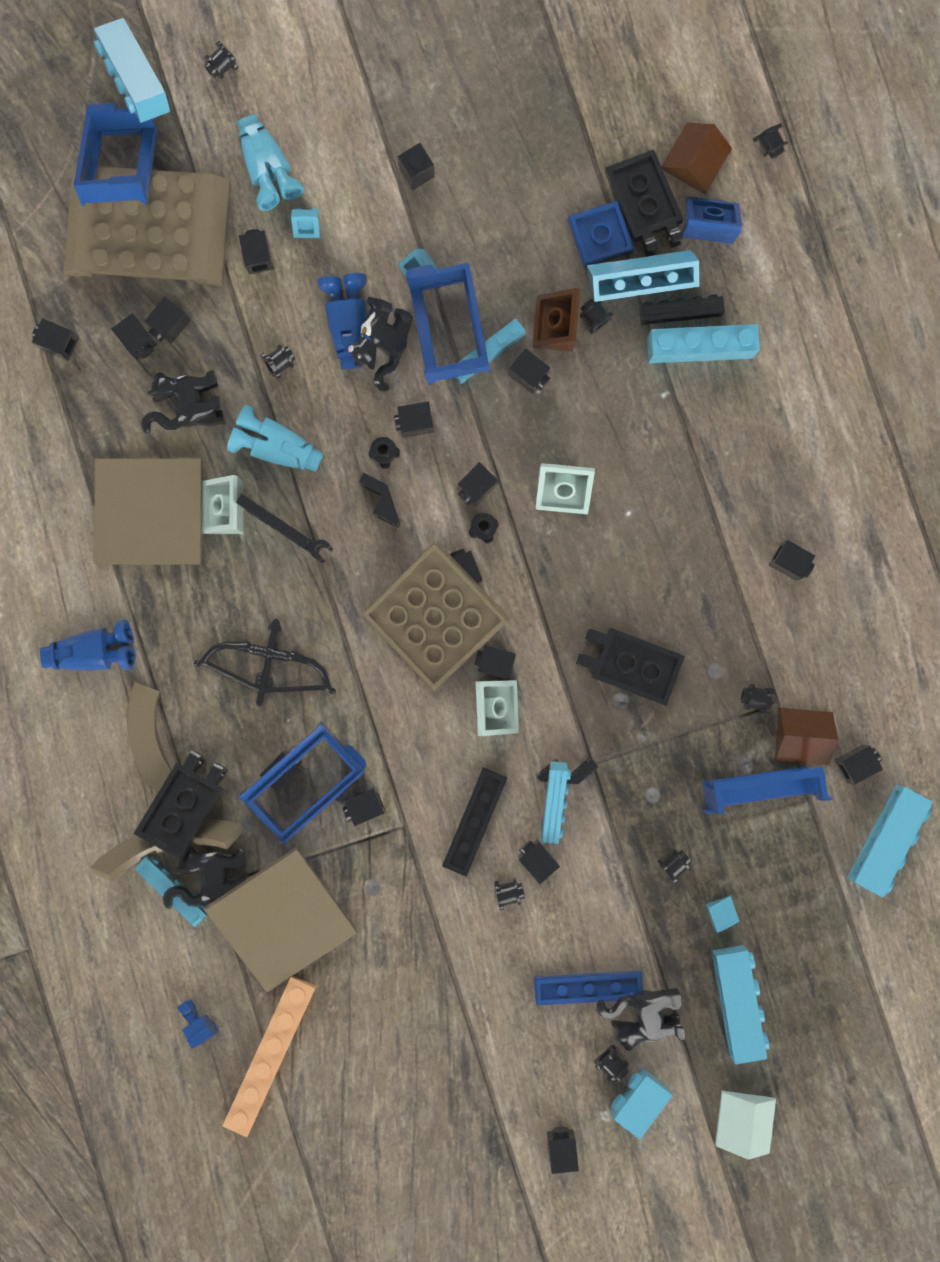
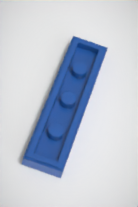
M641 970L534 976L536 1006L598 1002L599 1000H604V1002L618 1001L622 996L634 995L643 991Z

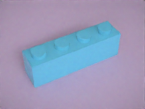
M124 18L94 28L97 38L96 41H93L95 49L100 58L105 57L103 61L108 74L116 77L114 78L116 88L120 95L125 94L124 100L130 114L135 112L140 123L170 112L166 93Z
M691 250L587 265L588 287L594 302L699 287V260Z
M758 324L651 329L647 337L648 364L753 359L760 351Z
M895 785L847 879L884 898L885 894H888L894 886V877L897 871L905 865L907 861L906 854L910 846L917 842L919 838L918 830L922 823L926 822L932 812L930 807L933 802L904 786Z
M743 945L711 950L730 1058L735 1065L767 1059L766 1050L770 1046L767 1034L763 1033L761 1023L765 1022L762 1006H758L756 996L760 995V988L757 979H753L752 969H755V960L752 952H749Z

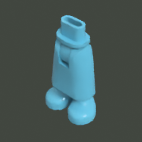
M256 115L240 119L237 122L240 129L238 134L241 139L246 167L252 184L260 186L256 198L258 208L262 211H268L279 204L280 197L272 183L274 181H277L284 200L292 201L299 198L304 193V187L299 180L288 176L291 167L274 138L265 129L264 124L259 123Z
M247 404L243 407L237 418L236 425L258 433L259 437L255 438L240 429L233 428L228 441L227 451L236 453L242 447L252 449L250 453L252 457L282 466L300 468L303 471L305 468L313 472L317 471L324 455L323 452L313 449L314 445L309 444L293 431L268 417L263 422L255 417L253 407Z

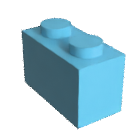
M644 1068L639 1073L635 1072L631 1076L627 1084V1090L623 1095L619 1094L611 1105L613 1119L638 1139L643 1137L673 1096L668 1086Z

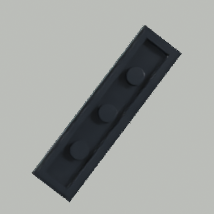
M485 767L482 768L442 867L467 877L508 777Z

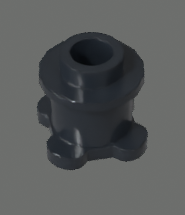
M218 41L216 43L218 49L210 56L206 55L204 57L206 61L204 67L213 78L218 76L220 79H223V74L231 67L235 71L239 67L233 54L226 49L222 42Z
M782 123L766 129L752 139L754 143L760 141L765 152L763 154L764 157L770 156L773 159L785 152L784 146L788 143L783 141L779 129L783 127Z
M593 298L580 308L582 313L579 315L580 318H585L591 326L589 330L591 334H594L612 320L611 317L614 315L612 312L607 313L601 305L602 301L594 302Z
M279 344L277 349L267 356L265 353L260 354L270 374L277 379L281 378L280 373L288 367H294L293 361L295 356L287 346L283 348Z
M379 437L370 446L369 457L380 463L382 469H388L394 458L400 456L399 448L388 437ZM381 448L388 449L386 454L379 453Z
M478 513L471 521L469 536L473 539H482L486 544L491 543L499 523L490 514ZM486 523L489 528L486 531H482L479 525Z
M750 684L748 688L744 687L740 699L741 703L744 704V709L749 710L753 708L760 710L762 714H769L774 688L761 689L755 687L754 684Z
M673 849V854L664 861L659 859L657 862L676 884L678 882L677 877L686 870L691 871L688 865L692 861L683 850L677 852Z
M513 879V882L499 885V881H495L500 911L504 910L505 905L514 903L521 905L520 900L525 899L522 883H517L516 879Z
M614 1044L609 1046L594 1061L596 1064L595 1068L597 1070L602 1069L607 1074L609 1082L614 1080L619 1082L628 1074L627 1067L629 1063L619 1057Z

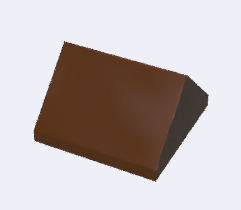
M687 122L661 167L663 171L706 194L731 152L732 147L715 124Z
M579 288L537 295L533 348L573 352L577 334L580 300Z
M779 707L775 760L829 765L838 742L833 712Z

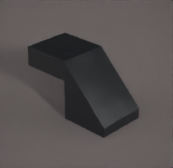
M363 472L359 480L360 486L381 496L373 511V515L398 528L400 521L388 485Z
M589 757L571 772L570 780H567L566 784H580L598 768V765ZM550 763L535 775L539 781L548 782Z

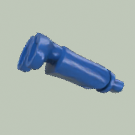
M351 273L343 276L348 300H343V282L341 278L326 276L317 279L318 288L327 293L331 302L324 305L330 334L337 352V358L341 361L342 370L362 368V365L359 367L354 365L355 360H353L352 354L349 352V346L360 338L361 326L366 319V300L360 299V291L367 283V275L363 273Z
M126 619L118 620L112 633L108 634L106 628H99L62 639L58 642H52L50 646L40 648L42 668L53 667L55 670L111 669L112 663H118L124 670L133 669L136 659L133 647L123 646L112 651L105 649L114 645L133 644L132 628Z

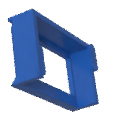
M112 103L91 104L86 107V117L74 179V188L82 206H85V203L139 200L147 205L157 137V128L153 118L140 123L135 112L130 114L128 108L115 109V105ZM142 134L136 176H115L109 179L96 180L103 136Z
M469 262L436 270L432 265L408 269L406 271V278L411 291L425 367L424 375L428 386L436 381L483 371L491 372ZM464 282L478 357L437 367L423 291Z
M321 721L315 730L252 786L244 789L239 799L265 823L282 844H285L364 773L366 761L353 746H344ZM322 739H325L352 771L284 830L256 798Z
M803 766L702 782L706 808H703L702 812L705 814H723V806L800 794H810L816 796V799L821 801L833 800V796L828 795L824 767L808 768Z

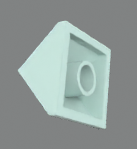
M541 463L538 474L535 509L588 514L595 468Z
M230 475L202 481V534H244V509L235 503L241 494L244 495V481L238 476Z
M517 680L476 682L478 736L519 733Z
M722 1091L715 1145L748 1160L769 1154L776 1099L773 1097Z

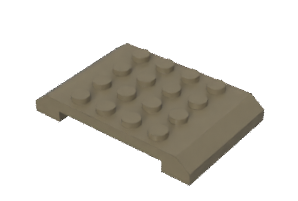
M98 166L96 180L109 179L115 176H136L137 169ZM77 167L72 168L64 273L66 275L93 277V274L189 280L202 285L223 286L231 182L229 179L215 174L152 170L147 205L139 200L85 203V206H82L74 188Z

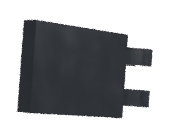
M653 149L605 167V175L616 201L618 200L632 240L634 242L641 239L646 257L657 254L656 249L659 247L653 234L666 231L667 240L671 248L681 245L680 240L683 239L678 225L682 224L683 216L655 150Z
M243 494L235 502L245 511L310 553L320 563L326 562L319 555L321 549L326 548L331 552L334 550L325 540H310Z
M609 628L607 635L594 629H588L585 639L603 645L598 660L584 654H579L575 664L592 669L591 678L667 706L685 656L613 628Z
M194 750L190 752L183 766L178 763L174 765L134 832V835L181 861L224 789L218 784L228 772V769L215 762L206 778L198 775L195 772L203 765L206 758Z

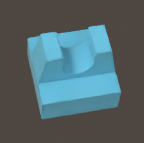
M302 207L292 209L291 221L294 238H320L321 230L318 209L313 207L311 210H302Z

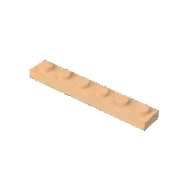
M294 975L291 976L223 1127L244 1137L248 1136L316 988L315 985Z

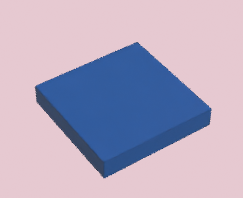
M618 200L568 216L567 220L583 268H587V265L599 264L634 252Z

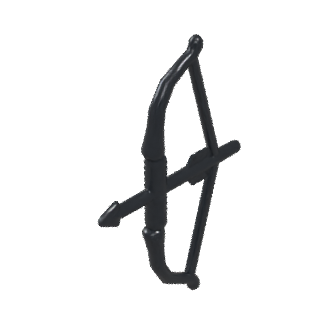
M274 619L268 627L271 630L268 647L251 644L249 641H226L213 645L200 660L194 661V665L197 667L205 665L258 691L257 706H262L265 693L326 690L330 694L336 693V689L331 687L326 669L315 659L306 657L296 651H291L290 653L274 648L277 632L282 630L278 619ZM234 649L265 657L263 671L257 674L254 684L209 662L208 659L217 651ZM272 659L312 666L321 674L324 685L272 687L273 676L269 673Z

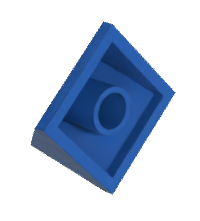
M687 197L682 231L683 238L734 244L742 230L739 203Z

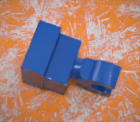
M191 999L177 1007L181 1015L189 1022V1025L183 1028L182 1031L191 1049L201 1045L220 1032L215 1023H211L207 1014L200 1018L198 1017L197 1009Z

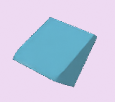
M415 249L398 264L405 277L408 269L432 265L435 270L438 269L425 249Z
M731 896L705 904L713 929L717 933L740 922Z

